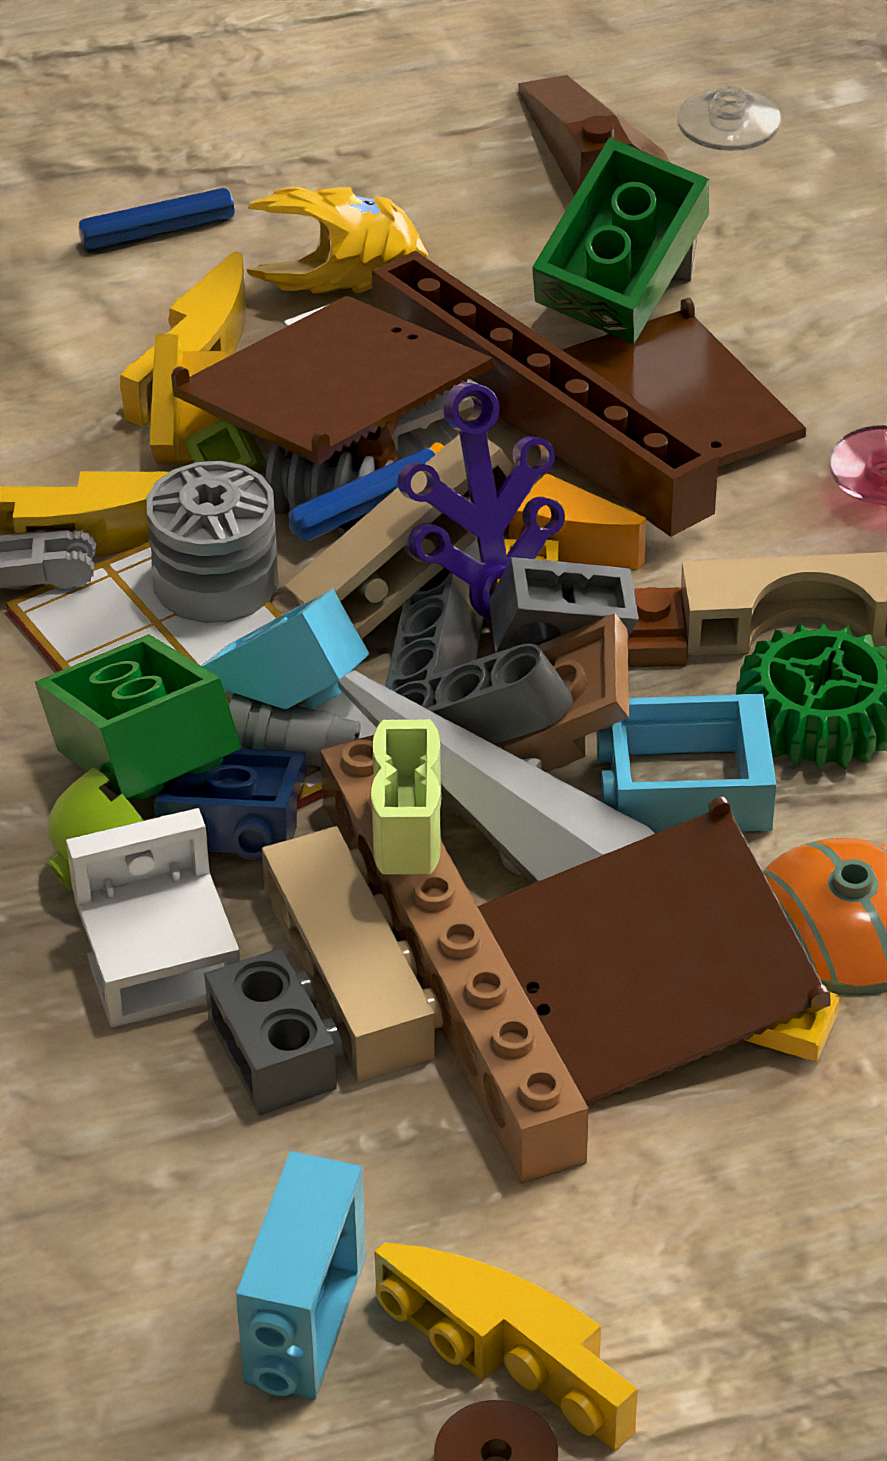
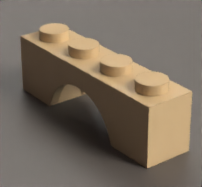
M887 552L682 561L681 595L687 656L747 654L750 652L756 638L764 630L776 623L794 618H821L845 626L849 625V628L860 636L871 634L875 647H887Z

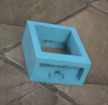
M763 694L629 698V718L617 722L609 728L597 731L598 764L610 763V770L601 771L602 802L648 826L655 834L709 812V803L713 799L722 796L728 800L731 813L742 832L773 831L776 779ZM736 751L739 779L662 782L631 781L629 755Z
M290 1151L236 1291L244 1384L257 1386L261 1390L276 1396L293 1394L316 1400L366 1259L363 1172L361 1165Z

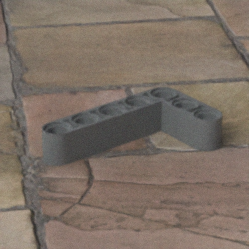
M476 539L463 552L481 563ZM445 568L403 603L386 688L494 745L545 729L563 718L570 709L573 701L572 692L537 645L530 643L518 645L476 659L484 618L474 610L470 603L469 585Z

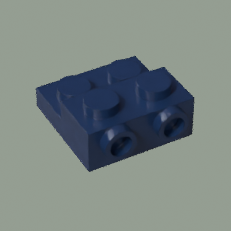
M240 749L224 756L223 762L210 771L198 774L185 773L164 782V788L157 793L154 800L155 818L199 808L206 826L208 854L211 852L237 853L248 860H262V847L290 840L294 837L297 828V800L306 777V752Z

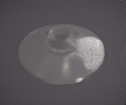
M728 86L703 90L688 97L679 107L677 122L681 132L688 139L701 146L716 150L737 151L751 149L771 140L780 127V112L777 106L767 97L751 90Z

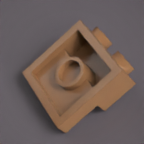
M616 613L538 645L572 692L573 701L571 707L564 717L555 724L545 729L501 742V749L520 759L536 758L541 760V770L547 773L584 758L586 735L609 728L615 723L629 718L628 631Z

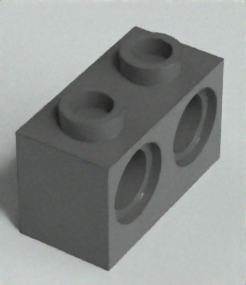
M511 557L489 600L496 652L528 643L538 646L613 613H616L626 626L629 638L639 620L631 568Z
M282 948L204 973L208 1019L259 1116L337 1089L335 1059L343 1057V1046L339 1032L330 1017L321 1020L316 1011V997L308 975L304 970L294 971Z

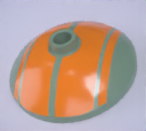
M829 838L800 845L774 859L763 870V873L822 984L826 985L829 992L844 995H871L887 992V845L859 838Z

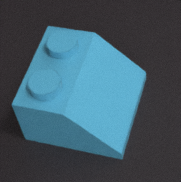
M332 588L229 643L201 666L220 677L224 690L285 710L305 700L309 708L312 709L340 694L342 691L338 688V680L354 671V668L369 655V652Z

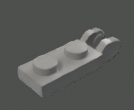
M76 529L74 532L65 530L46 533V530L0 535V588L22 590L35 584H45L47 581L59 589H70L73 586H78L79 588L80 585L86 586V583L91 582V577L94 576V563L92 562L96 552V542L93 541L94 537H90L89 532L84 533L83 530L76 531Z

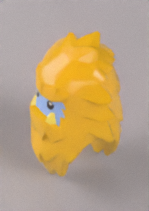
M295 186L276 190L271 195L249 202L248 209L262 210L268 213L311 216L319 221L320 238L315 251L297 261L258 265L259 267L246 269L247 274L275 283L281 290H311L315 294L351 288L355 294L372 289V270L413 251H417L426 258L428 256L410 218L389 198L374 197L368 199L358 197L353 194L351 187L317 189L315 192Z

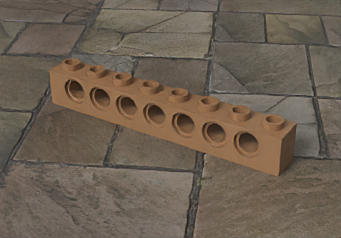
M374 735L321 749L323 806L334 827H338L349 850L357 848L361 852L368 871L369 888L373 895L382 894L392 917V933L397 942L406 940L410 945L417 966V981L422 990L431 988L434 991L443 1019V1025L440 1030L520 1183L523 1184L587 1163L589 1108L443 843L441 842L439 862L431 874H382L375 863L371 789L374 781Z

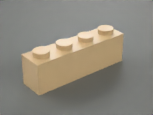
M458 435L425 464L437 471L440 481L471 502L460 435ZM487 439L497 494L514 466L503 450ZM423 471L417 472L411 480V488L415 494L421 492L427 484V478ZM396 488L290 580L285 587L300 605L333 588L362 640L443 569L437 563L419 560L411 554L408 547V538L416 526L429 523L443 528L450 537V544L461 551H464L477 537L427 502L408 499L401 494L399 488ZM434 532L426 534L421 543L423 552L429 554L437 546V537Z
M337 826L262 847L265 895L302 970L306 972L311 981L315 997L325 1017H330L336 1025L343 1046V1054L357 1083L435 1059V1029L441 1028L443 1025L439 1002L431 988L422 990L417 981V966L411 947L406 940L397 942L392 933L393 922L388 904L382 894H372L369 888L367 867L359 849L349 850Z

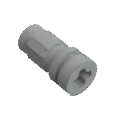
M233 693L229 703L242 749L306 752V765L321 768V749L357 740L360 737L361 723L359 721L336 717L332 713L300 706L290 707L285 710Z

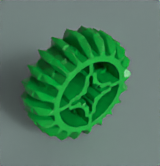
M824 622L818 630H807L798 623L793 634L775 630L770 641H757L752 654L745 656L744 664L740 668V679L736 683V695L763 694L772 758L787 754L790 755L794 767L803 760L815 762L819 771L826 762H836L846 770L852 757L869 763L875 750L887 751V647H875L871 634L857 638L851 635L849 625L838 632L828 630Z

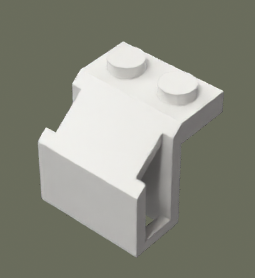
M199 808L67 839L66 844L74 898L92 949L91 953H87L88 960L110 1027L115 1028L207 1004L204 973L239 962L240 953L210 875L206 826Z

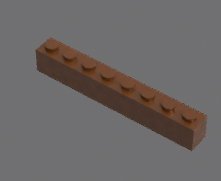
M413 251L372 270L373 307L493 358L492 369L476 378L470 376L469 379L479 385L488 387L494 392L499 402V416L527 436L542 438L550 442L554 448L555 456L634 512L645 517L647 521L670 537L715 514L718 456L417 251Z

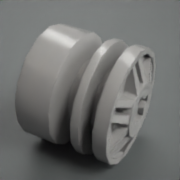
M225 461L195 462L173 469L156 481L146 497L147 522L149 526V543L151 545L154 593L162 605L182 618L211 623L228 622L251 615L267 604L273 597L279 585L274 496L273 489L265 478L244 465Z

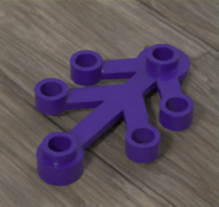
M461 383L452 388L447 394L443 411L447 423L453 429L459 431L471 502L440 481L439 474L433 467L418 462L409 463L402 468L398 475L397 484L399 491L406 498L418 502H427L477 537L481 563L451 545L450 537L443 528L429 523L420 524L411 531L408 538V547L415 558L428 563H437L468 584L469 599L472 607L480 616L491 620L489 606L491 584L501 578L511 557L535 559L548 537L557 533L562 528L565 521V513L561 504L550 498L535 497L528 501L522 514L526 528L506 554L503 532L539 475L545 474L552 468L555 461V451L550 442L534 436L520 439L513 449L512 457L515 466L496 494L486 432L491 429L498 419L499 402L494 392L488 387L474 383ZM469 396L474 402V411L470 417L463 419L459 414V404L463 398ZM538 445L541 450V459L535 466L530 467L526 460L527 452L532 446ZM423 471L427 478V484L421 492L415 494L411 488L412 477L417 472ZM547 505L551 511V518L545 526L540 527L537 524L536 515L541 507ZM434 532L437 537V546L434 551L425 554L421 547L422 540L426 534Z

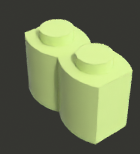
M430 719L382 720L375 730L373 737L374 781L371 789L374 860L382 874H431L439 862L441 853L439 733Z

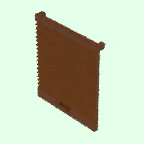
M345 296L192 376L189 375V371L186 368L178 366L173 370L171 380L173 396L316 464H320L331 458L335 450L341 452L343 446L349 447L352 441L358 443L361 436L366 438L369 431L375 433L378 426L384 428L386 422L392 424L395 417L401 419L403 413L409 415L412 408L417 410L420 403L426 405L428 399L434 401L436 395L442 396L445 389L450 391L453 385L457 386L461 381L467 382L470 376L476 378L493 368V358L350 296Z
M691 298L681 300L680 311L647 321L635 344L607 334L561 349L718 456V467L806 437V427L695 317V306Z
M722 796L713 799L708 805L709 812L477 906L588 1107L595 1104L599 1099H607L612 1093L620 1094L625 1088H633L638 1082L646 1083L651 1077H659L663 1072H672L677 1066L684 1067L689 1061H698L702 1056H710L715 1050L723 1051L728 1045H736L740 1040H749L754 1034L761 1035L766 1029H775L779 1024H787L792 1018L799 1019L805 1013H814L831 1006L828 988L822 984L731 813L730 804L726 797ZM532 988L539 989L538 992L533 991L531 993H528V991Z

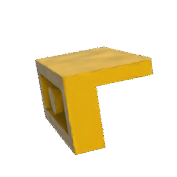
M155 334L150 448L156 463H194L183 440L221 419L173 396L171 380L173 370L181 366L189 371V375L192 376L229 357L227 352L183 351L178 334Z

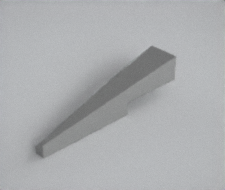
M355 670L338 680V688L376 728L382 720L430 719L434 723L440 737L441 796L470 827L475 825L530 884L655 834L648 826Z

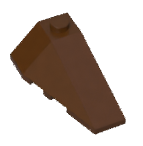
M568 75L518 83V92L574 196L609 138L670 162L663 149Z

